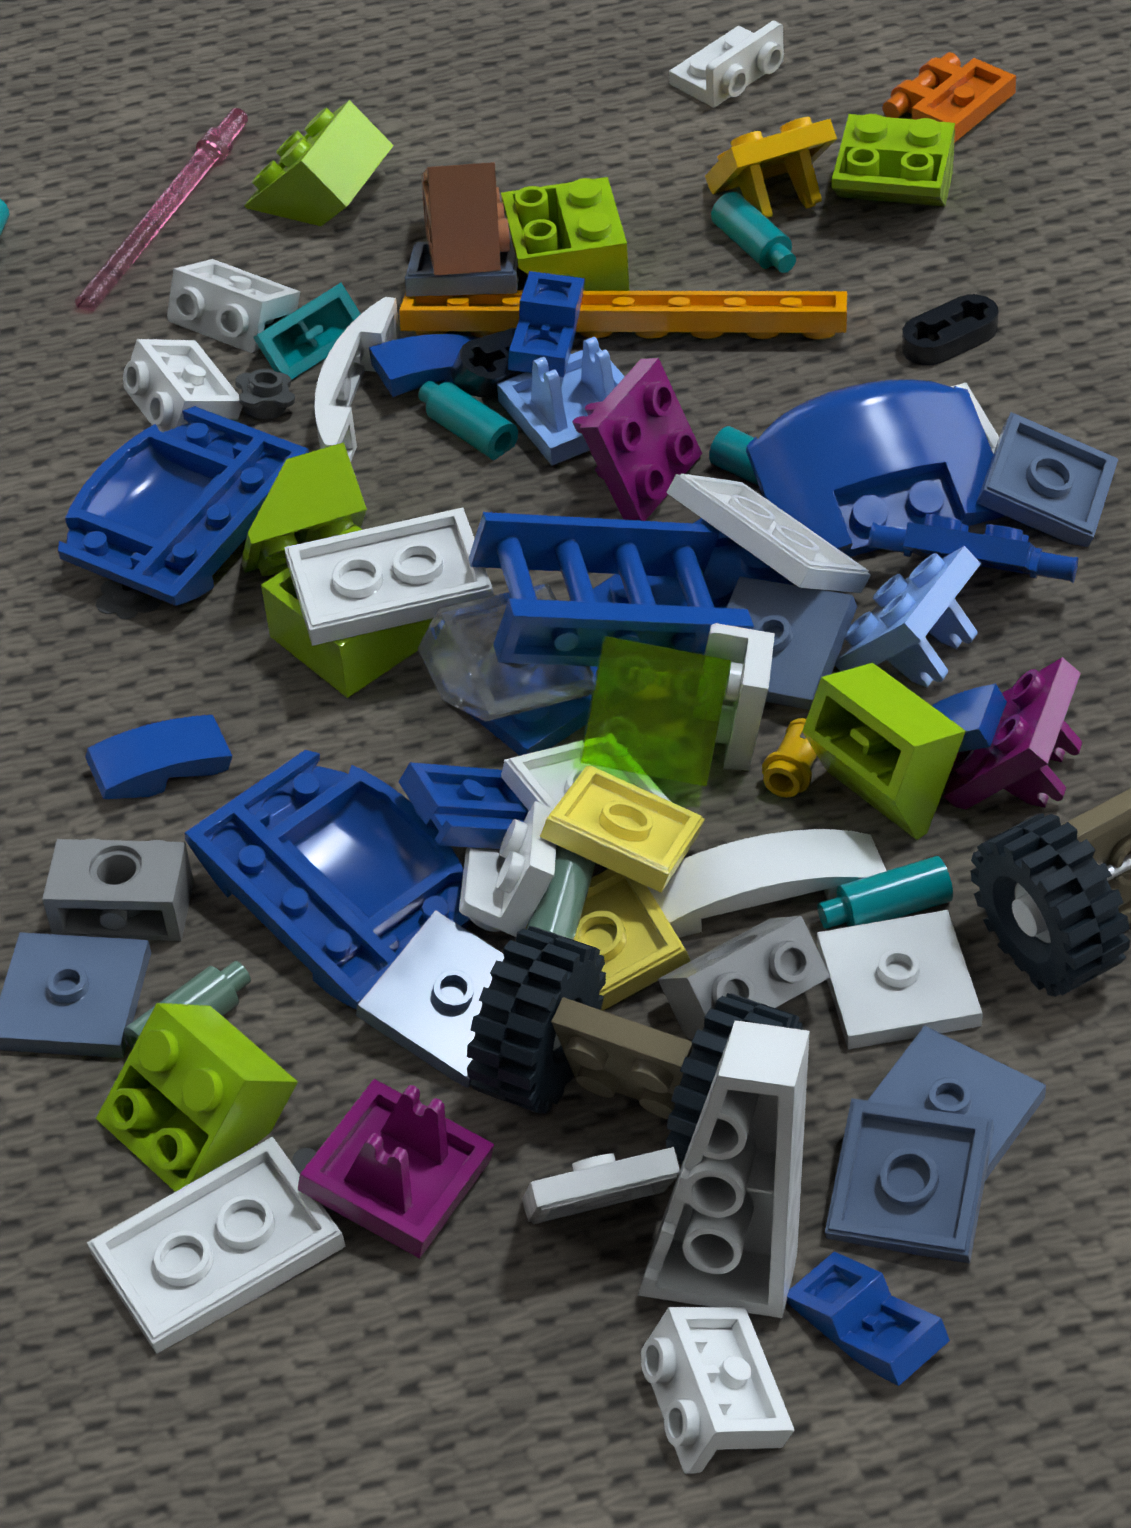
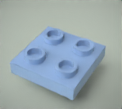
M592 337L583 341V350L570 354L564 377H559L555 369L549 371L546 358L541 357L533 360L532 373L525 372L497 383L498 401L551 465H555L590 450L582 433H577L572 421L580 416H588L585 406L590 403L603 401L625 376L612 363L606 349L601 350L597 338Z
M963 546L943 558L937 553L930 555L906 579L901 574L890 578L874 594L873 600L877 603V606L873 611L866 612L850 625L845 637L847 644L840 651L835 666L840 671H844L872 662L878 665L887 660L912 682L927 688L933 680L942 682L948 674V669L925 636L929 632L941 643L956 649L962 641L968 644L973 641L977 635V630L955 597L981 563Z

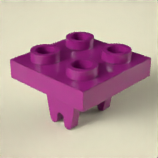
M659 358L640 359L603 401L590 403L585 406L588 416H580L572 421L577 433H582L597 464L595 468L597 475L604 479L622 518L625 520L646 521L668 495L667 491L676 474H686L703 454Z
M1062 657L1040 671L1036 669L1027 671L1017 680L1013 687L1004 691L1002 694L1007 703L991 747L957 753L951 769L953 772L943 797L955 807L968 809L1002 789H1005L1027 804L1046 808L1049 797L1055 801H1061L1064 797L1066 786L1047 764L1049 760L1062 762L1065 751L1070 755H1078L1080 752L1082 741L1064 721L1081 673Z
M373 1079L302 1170L297 1190L420 1259L491 1161L494 1144L445 1117L444 1103L440 1099L434 1098L428 1106L423 1105L419 1100L420 1091L416 1086L408 1085L405 1091L400 1093Z

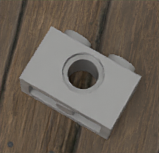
M94 838L86 840L57 839L42 898L51 933L73 936L182 941L194 883L186 842H168L163 840L122 841Z
M802 916L769 918L660 977L658 981L683 1033L689 1040H692L697 1029L703 1030L704 1017L709 1009H715L716 1000L721 996L726 997L727 993L776 1008L829 979L830 975Z

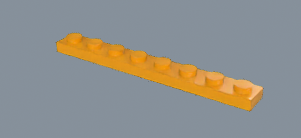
M517 290V293L410 297H406L405 293L399 309L400 331H415L419 336L447 334L448 331H470L473 336L484 337L516 328L519 321L520 299L523 290ZM583 291L576 332H580L582 336L588 338H603L610 336L613 332H635L637 336L642 338H660L667 335L668 332H691V335L694 337L710 339L719 337L724 332L746 333L749 337L757 339L773 338L778 336L779 333H802L807 338L826 339L834 336L835 333H846L847 291Z

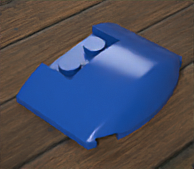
M912 379L875 381L845 387L815 397L778 417L762 433L759 439L755 436L746 448V453L762 496L849 557L879 550V548L868 547L869 533L873 522L879 525L906 529L907 522L924 524L926 514L962 520V524L968 526L1005 517L1001 513L976 503L993 452L968 389L954 386L953 388L932 381Z
M196 406L183 410V417L187 424L165 432L159 431L156 424L150 426L122 445L90 476L78 492L65 517L69 531L67 533V542L59 541V557L61 560L175 606L187 603L214 588L212 575L247 538V533L286 459L309 453L308 448Z
M304 750L185 832V841L227 898L234 895L313 973V981L332 997L357 1010L359 1002L435 910L464 929L473 924L468 916L463 915L459 911L464 869L451 846H439L435 838L439 830L433 826H426L424 821L416 814L413 804L401 793L377 777L351 765L348 774L316 766L320 761V753Z

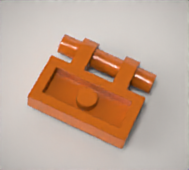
M948 52L941 58H931L919 69V75L915 79L904 80L891 92V98L883 104L882 109L885 116L891 118H899L905 112L912 114V119L915 120L930 118L939 122L955 123V143L1015 94L1016 75L976 58L960 67L961 63L957 55Z

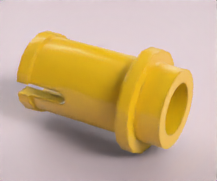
M798 718L790 722L777 751L769 754L762 764L764 784L769 791L777 796L793 797L798 792L805 791L812 780L810 768L817 755L807 738L803 739L800 737L806 722L805 718Z

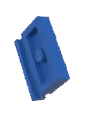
M410 762L398 781L413 804L419 818L424 821L426 826L437 827L439 830L435 838L439 846L500 849L503 838L512 821L517 819L524 822L529 812L502 779V770Z

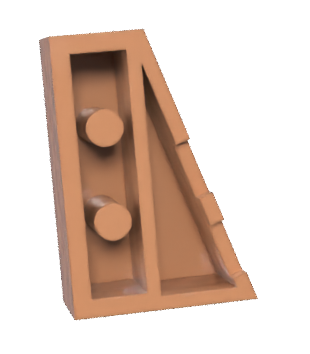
M495 162L427 167L425 172L421 174L424 225L434 276L501 271L500 252H510L508 219L504 216L503 202H500L499 187H496Z

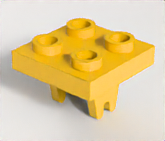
M802 117L780 127L781 133L763 138L761 131H754L733 139L730 142L731 147L729 150L717 156L718 162L705 175L712 194L740 187L744 198L768 218L772 217L773 213L764 179L789 173L798 197L805 208L816 206V203L822 201L812 163L837 140L831 119L812 123L810 117Z

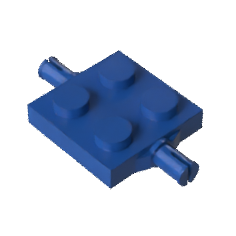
M926 514L924 524L907 522L906 529L879 525L873 522L869 533V548L901 552L906 557H911L912 553L924 557L937 553L943 558L965 546L981 563L980 566L1029 574L1030 578L1035 579L1041 576L1066 580L1074 583L1077 573L1078 557L1042 552L1041 548H1036L1028 542L1029 536L1024 535L1023 530L1006 526L986 524L985 535L968 532L969 526L962 524V520Z

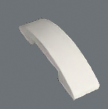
M382 298L365 310L346 328L330 350L318 378L314 407L320 449L344 442L350 462L357 448L352 408L350 406L364 371L376 372L371 365L369 347L400 339L396 298Z
M836 829L793 830L745 838L696 853L682 860L662 893L650 887L648 889L679 938L702 932L701 919L821 890H824L828 900L836 898L837 886L885 872L886 868L870 834Z

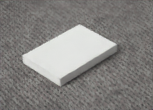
M681 473V475L676 474L667 491V494L799 588L861 593L871 576L868 573L869 570L743 482Z
M458 508L284 547L287 565L312 646L493 605V587L486 568L471 567L468 558L474 542V536L464 509Z
M273 1137L87 1242L94 1259L156 1354L268 1293L346 1247L342 1232L321 1203L297 1190L300 1174Z

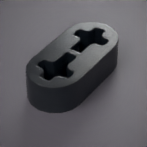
M967 294L913 317L902 328L903 355L915 364L923 366L936 365L988 342L998 331V306L992 299L986 296Z
M516 328L477 338L463 344L451 368V377L454 383L469 395L487 397L498 394L497 383L525 373L508 370L509 349Z

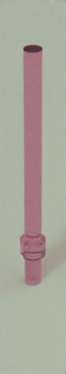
M239 108L231 109L217 128L212 127L206 131L196 144L197 152L77 296L75 304L78 308L92 312L95 311L214 163H222L233 149V140L248 123V116L243 110Z

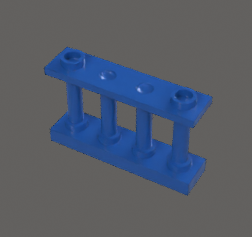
M483 512L468 558L470 566L502 568L510 595L493 644L498 663L701 670L712 624L717 623L752 630L754 625L748 609L714 607L703 577L720 534L719 530L711 524ZM529 570L561 571L570 601L537 600ZM588 573L620 574L629 604L597 602ZM647 576L678 577L687 606L656 605Z

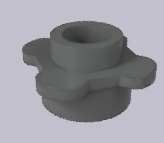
M259 369L252 373H242L236 377L235 385L242 390V393L239 395V403L243 405V411L249 416L258 419H274L282 415L287 407L295 403V395L289 392L288 389L291 386V378L284 373L269 369Z

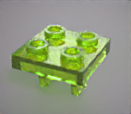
M603 636L579 762L707 787L731 660Z

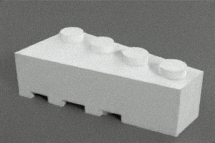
M734 1021L658 1229L638 1296L708 1307H745L747 1313L778 1318L783 1317L798 1248L810 1031Z

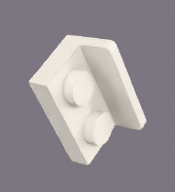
M771 21L755 33L738 25L669 70V84L713 108L730 97L739 96L749 84L764 74L775 72L783 62V25L776 21Z
M210 259L174 268L167 319L171 323L253 353L260 349L253 337L264 331L265 324H271L275 318L289 315L298 309L300 291Z
M137 339L131 360L124 368L123 387L151 425L156 424L159 431L165 432L187 424L182 411L194 406L231 420H238L243 406L239 403V394L196 340Z
M715 623L711 625L693 706V716L698 719L717 722L715 742L726 744L723 769L749 770L769 688L775 633Z
M534 801L524 822L517 819L512 821L503 838L500 849L467 847L459 911L463 915L468 916L477 926L492 932L503 931L515 937L517 932L526 928L554 877L556 844L540 837L545 821L553 808Z
M668 1307L641 1350V1366L644 1377L652 1385L664 1418L667 1439L675 1447L684 1473L694 1474L702 1472L716 1450L782 1448L794 1432V1427L746 1308Z

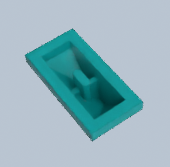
M341 282L253 338L272 369L288 375L292 380L327 358L337 339L361 313Z

